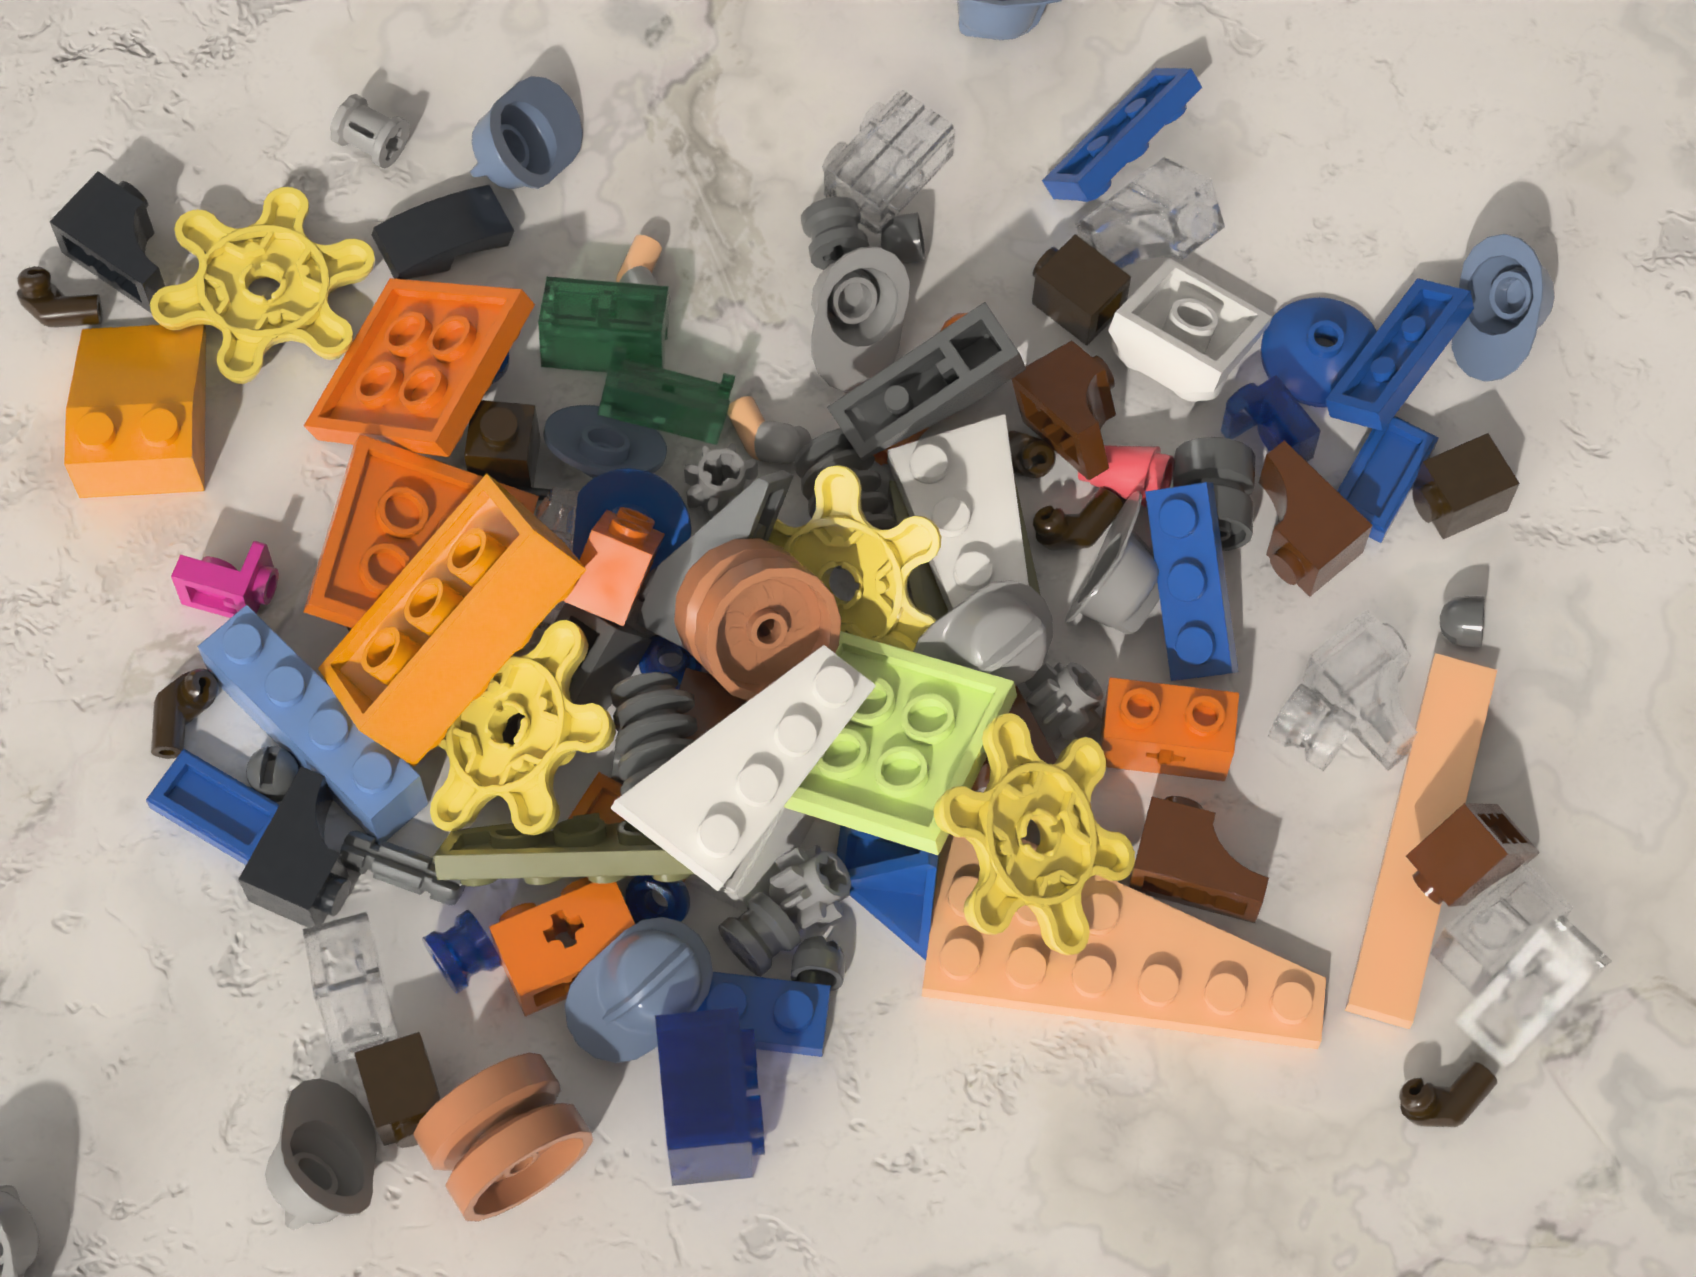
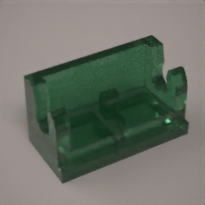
M547 276L538 320L541 367L663 377L665 365L664 341L668 340L669 286Z
M614 345L597 415L715 445L718 444L730 404L729 398L736 375L723 372L720 383L624 359L627 348Z

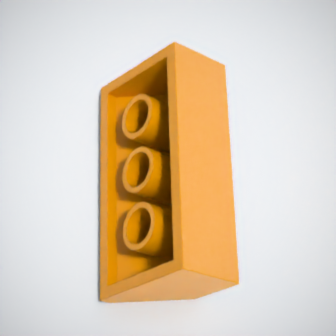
M486 474L318 667V670L358 730L415 767L429 750L441 743L448 728L468 705L486 691L490 680L509 658L528 643L533 631L557 603L565 600L571 594L576 582L587 569L555 533L495 479Z

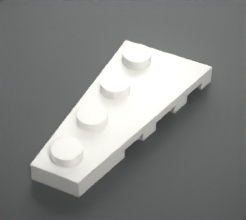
M1005 414L888 450L887 462L909 516H925L932 520L939 528L942 537L941 548L937 556L929 561V565L948 611H951L974 592L992 582L1013 580L1029 586Z
M823 645L616 799L611 809L715 890L719 891L876 685Z

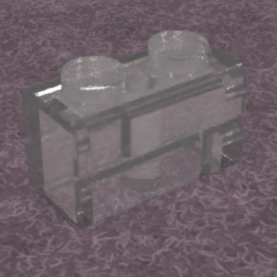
M904 90L898 91L886 105L881 102L875 103L865 114L860 124L859 134L849 144L844 141L838 142L826 156L822 166L824 171V196L826 198L848 197L854 199L859 205L861 213L860 224L875 235L881 234L883 227L889 219L896 217L954 155L955 129L953 124L932 109L928 111L922 102Z

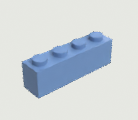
M248 605L244 606L197 646L207 670L215 675L218 685L281 748L289 751L295 757L300 767L302 766L325 776L333 800L368 835L376 837L375 842L378 845L390 839L428 805L420 775L405 760L360 732L330 686Z

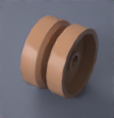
M760 538L733 539L707 551L688 570L676 594L674 622L682 646L731 695L746 701L752 699L821 646L825 645L834 653L839 646L841 617L834 595L817 576L801 565L783 547Z
M530 1052L521 1054L482 1070L439 1100L419 1121L413 1133L417 1144L434 1170L452 1171L445 1186L466 1221H482L500 1215L527 1201L568 1172L586 1154L593 1142L592 1132L574 1104L555 1103L561 1091L560 1084L541 1054Z

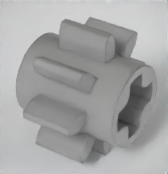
M733 443L727 449L711 450L706 445L703 446V457L699 465H685L684 468L685 482L692 486L686 492L687 505L689 508H697L702 505L709 515V520L753 483V480L758 476L757 460L748 459L743 461L736 453V444Z
M1071 662L1064 667L1062 663H1058L1053 668L1048 663H1045L1031 679L1025 682L1032 692L1026 697L1027 705L1046 738L1058 740L1063 736L1067 741L1073 736L1082 738L1102 721L1095 710L1100 706L1099 702L1103 699V691L1097 680L1081 665Z
M815 845L807 851L798 846L776 859L777 866L781 872L769 878L771 883L769 895L786 913L792 923L798 922L800 929L803 930L814 923L819 928H822L844 915L839 902L850 896L851 880L845 864L838 856L829 851H821L820 846Z

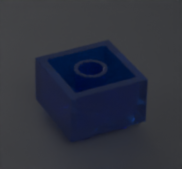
M738 1007L656 1015L666 1143L672 1186L753 1178L752 1156L765 1155L761 1096H747L746 1090L758 1089L754 1028L740 1030Z

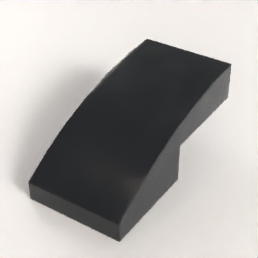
M485 185L449 194L411 208L375 226L371 235L395 279H411L450 271L455 256L508 246L515 230L491 186Z

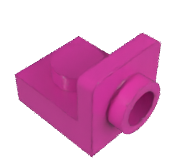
M253 541L241 571H238L232 564L220 558L206 556L202 560L180 555L171 578L182 605L231 618L246 605L256 614L261 604L268 605L275 594L279 573L278 569L274 568L267 544Z

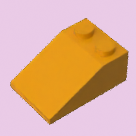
M162 325L81 330L66 406L64 465L79 498L205 491V325L189 326L181 330H169Z

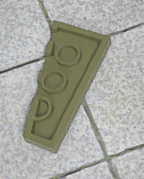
M599 813L573 816L572 819L558 823L553 828V831L535 836L521 833L515 828L513 823L451 831L433 855L437 880H460L462 885L471 887L488 885L498 879L524 878V882L531 885L550 884L560 880L562 877H588V880L593 883L605 884L622 880L626 876L652 875L653 879L660 882H675L695 874L628 821L624 820L621 823L605 824V821L600 819Z

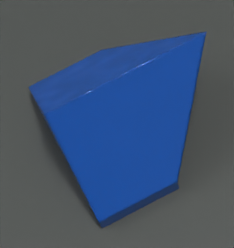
M840 825L836 856L842 860L849 872L851 880L850 896L926 961L938 855Z

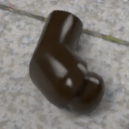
M39 266L26 268L18 275L17 281L20 288L17 291V297L20 304L44 326L57 328L102 324V305L99 294L65 296L54 284L50 283V272Z
M1014 430L1008 431L1014 474L1028 478H1040L1052 470L1055 465L1056 455L1050 444L1025 433Z
M1100 488L1079 514H1065L1063 509L1056 508L1054 510L1053 506L1043 507L1033 518V527L1036 531L1035 537L1041 545L1052 551L1090 548L1116 518L1123 507V503L1110 490Z
M194 669L184 673L156 695L153 708L152 755L159 758L174 759L184 749L185 725L210 707L214 702L215 696L218 694V680L212 672L206 669Z
M1472 1061L1450 1087L1434 1086L1432 1083L1424 1085L1422 1078L1408 1080L1403 1084L1399 1092L1400 1109L1402 1114L1417 1126L1457 1127L1468 1119L1498 1084V1081L1488 1068L1481 1063Z

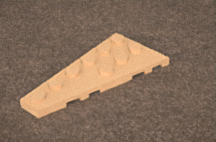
M948 835L940 851L922 997L1318 1049L1322 1039L1326 989L1325 977L1117 881H1110L1094 875L1085 882L1081 893V904L1089 923L1090 934L1086 947L1078 954L1064 955L1050 949L1042 938L1036 915L1026 905L1016 911L1010 925L1004 932L990 935L974 929L965 919L964 903L978 882L980 872L979 861L973 845L965 837ZM1021 838L1023 844L1029 843L1031 847L1036 851L1038 847L1037 844H1034L1024 838Z

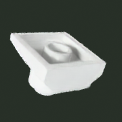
M1168 258L1115 312L1108 331L1112 336L1111 346L1114 353L1127 367L1142 372L1173 390L1177 396L1184 400L1192 402L1208 401L1216 398L1221 393L1227 376L1268 328L1272 316Z

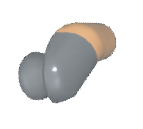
M637 235L617 274L616 287L631 311L635 314L641 312L647 319L656 320L665 314L671 301L669 293L664 289L658 288L659 283L652 274L662 252V246L649 236Z
M752 396L736 399L726 409V413L746 452L753 459L780 464L793 463L799 450L812 440L809 432L801 426L794 427L787 423L765 421Z

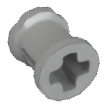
M352 94L339 106L330 126V138L341 146L351 144L370 154L373 163L384 169L390 167L401 155L409 137L410 126L409 122L399 116L390 119L369 108L365 98L358 94Z

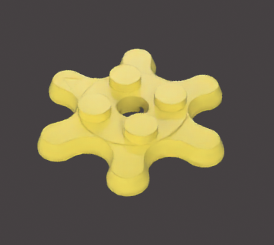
M281 187L270 192L264 200L261 217L254 224L245 228L228 227L221 223L214 214L206 210H191L179 217L174 231L180 245L197 257L199 268L195 276L189 281L159 289L153 295L150 302L151 314L155 321L169 330H181L199 324L211 325L219 329L223 334V341L217 353V366L220 373L231 382L237 384H245L255 379L263 366L264 354L272 346L283 342L295 341L303 343L324 359H338L351 346L353 332L347 320L338 316L330 309L328 296L339 287L365 280L375 264L374 251L369 244L355 238L345 239L330 245H321L309 240L303 231L304 220L309 213V202L306 195L293 187ZM260 278H271L280 283V287L271 294L272 299L266 300L265 296L251 293L248 290L249 285Z
M835 465L827 467L820 472L815 480L816 510L812 519L803 526L793 527L784 524L777 518L768 542L783 547L801 565L817 576L832 594L829 579L833 569L841 566L852 574L855 582L859 583V589H856L853 598L850 601H844L834 595L841 617L840 631L913 652L918 638L937 620L915 607L908 594L907 580L914 568L931 561L937 556L941 548L942 538L939 528L932 520L925 516L916 515L904 519L898 526L892 529L881 530L873 527L867 521L862 511V487L856 473L846 466Z
M568 620L557 621L545 630L534 650L523 656H511L490 680L486 691L478 699L472 701L448 728L444 739L436 746L446 751L450 762L448 777L431 801L430 814L436 827L447 832L470 827L486 803L496 796H500L507 801L511 811L512 822L521 833L535 836L549 832L556 826L560 817V808L555 798L553 782L558 767L569 763L575 756L576 751L591 753L606 749L613 742L616 734L615 724L604 707L593 703L578 705L571 702L569 693L571 678L588 652L587 639L577 624ZM517 713L524 715L525 718L521 719L520 729L513 738L515 744L504 743L502 733L506 729L508 719Z
M1013 713L1002 714L993 719L983 732V747L990 765V780L985 791L981 793L973 791L966 786H956L947 790L934 806V819L938 827L955 837H965L973 845L979 861L980 872L978 882L964 903L965 919L974 929L984 934L994 935L1004 932L1010 925L1016 911L1026 905L1036 915L1042 938L1050 949L1064 955L1078 954L1086 947L1090 934L1089 923L1081 904V893L1085 882L1094 875L1110 881L1123 880L1130 875L1135 863V852L1130 840L1120 832L1103 829L1096 822L1091 810L1092 792L1095 786L1102 780L1106 771L1104 751L1099 743L1092 738L1082 737L1073 740L1065 747L1054 764H1048L1042 761L1035 753L1031 743L1030 731L1026 723ZM1030 819L1036 823L1040 832V844L1036 851L1029 843L1023 844L1021 838L1027 836V826Z

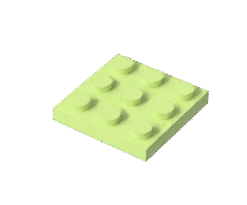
M840 631L839 646L835 654L876 686L790 797L784 808L939 856L949 833L941 830L934 819L935 803L947 790L953 787L966 786L970 789L972 788L987 758L982 742L983 732L993 719L999 715L1009 713L1017 697L1015 683L1009 679Z

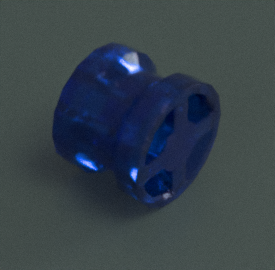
M468 909L457 915L454 926L443 933L432 931L422 937V941L433 962L446 982L457 994L469 987L470 978L481 970L492 972L503 965L490 938Z

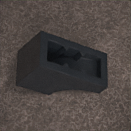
M97 171L49 221L64 255L151 313V299L159 289L165 287L159 267L152 263L145 255L147 241L155 234L146 209L149 206L148 201L130 183L121 181L117 184Z
M301 766L238 880L249 902L319 932L327 915L336 916L343 907L349 894L351 882L348 880L349 875L341 853L328 848L325 844V822L333 802L325 776Z

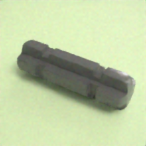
M357 830L349 832L340 849L346 868L362 874L370 870L373 873V878L422 895L424 891H428L431 894L430 899L449 906L455 905L460 899L465 885H462L460 880H437L435 864L432 863L433 858L387 841L378 845L375 842L376 837Z

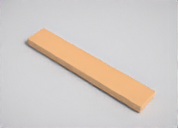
M1437 653L1434 654L1345 1011L1410 1029L1413 1024L1441 904L1434 903L1417 886L1412 877L1417 869L1407 859L1406 855L1459 807L1466 803L1497 674L1496 669Z

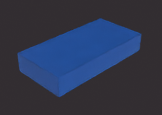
M1396 416L1393 417L1384 431L1372 429L1337 490L1373 525L1369 538L1379 543H1382L1412 490L1422 462L1430 458L1439 437Z
M186 749L181 751L146 799L150 809L244 865L249 861L279 807V804Z

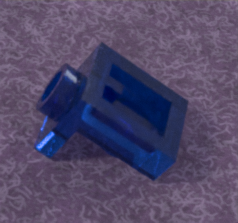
M1277 375L1259 386L1255 383H1249L1241 387L1226 402L1221 433L1225 438L1234 439L1258 425L1259 436L1269 451L1285 440L1306 462L1314 458L1321 430Z

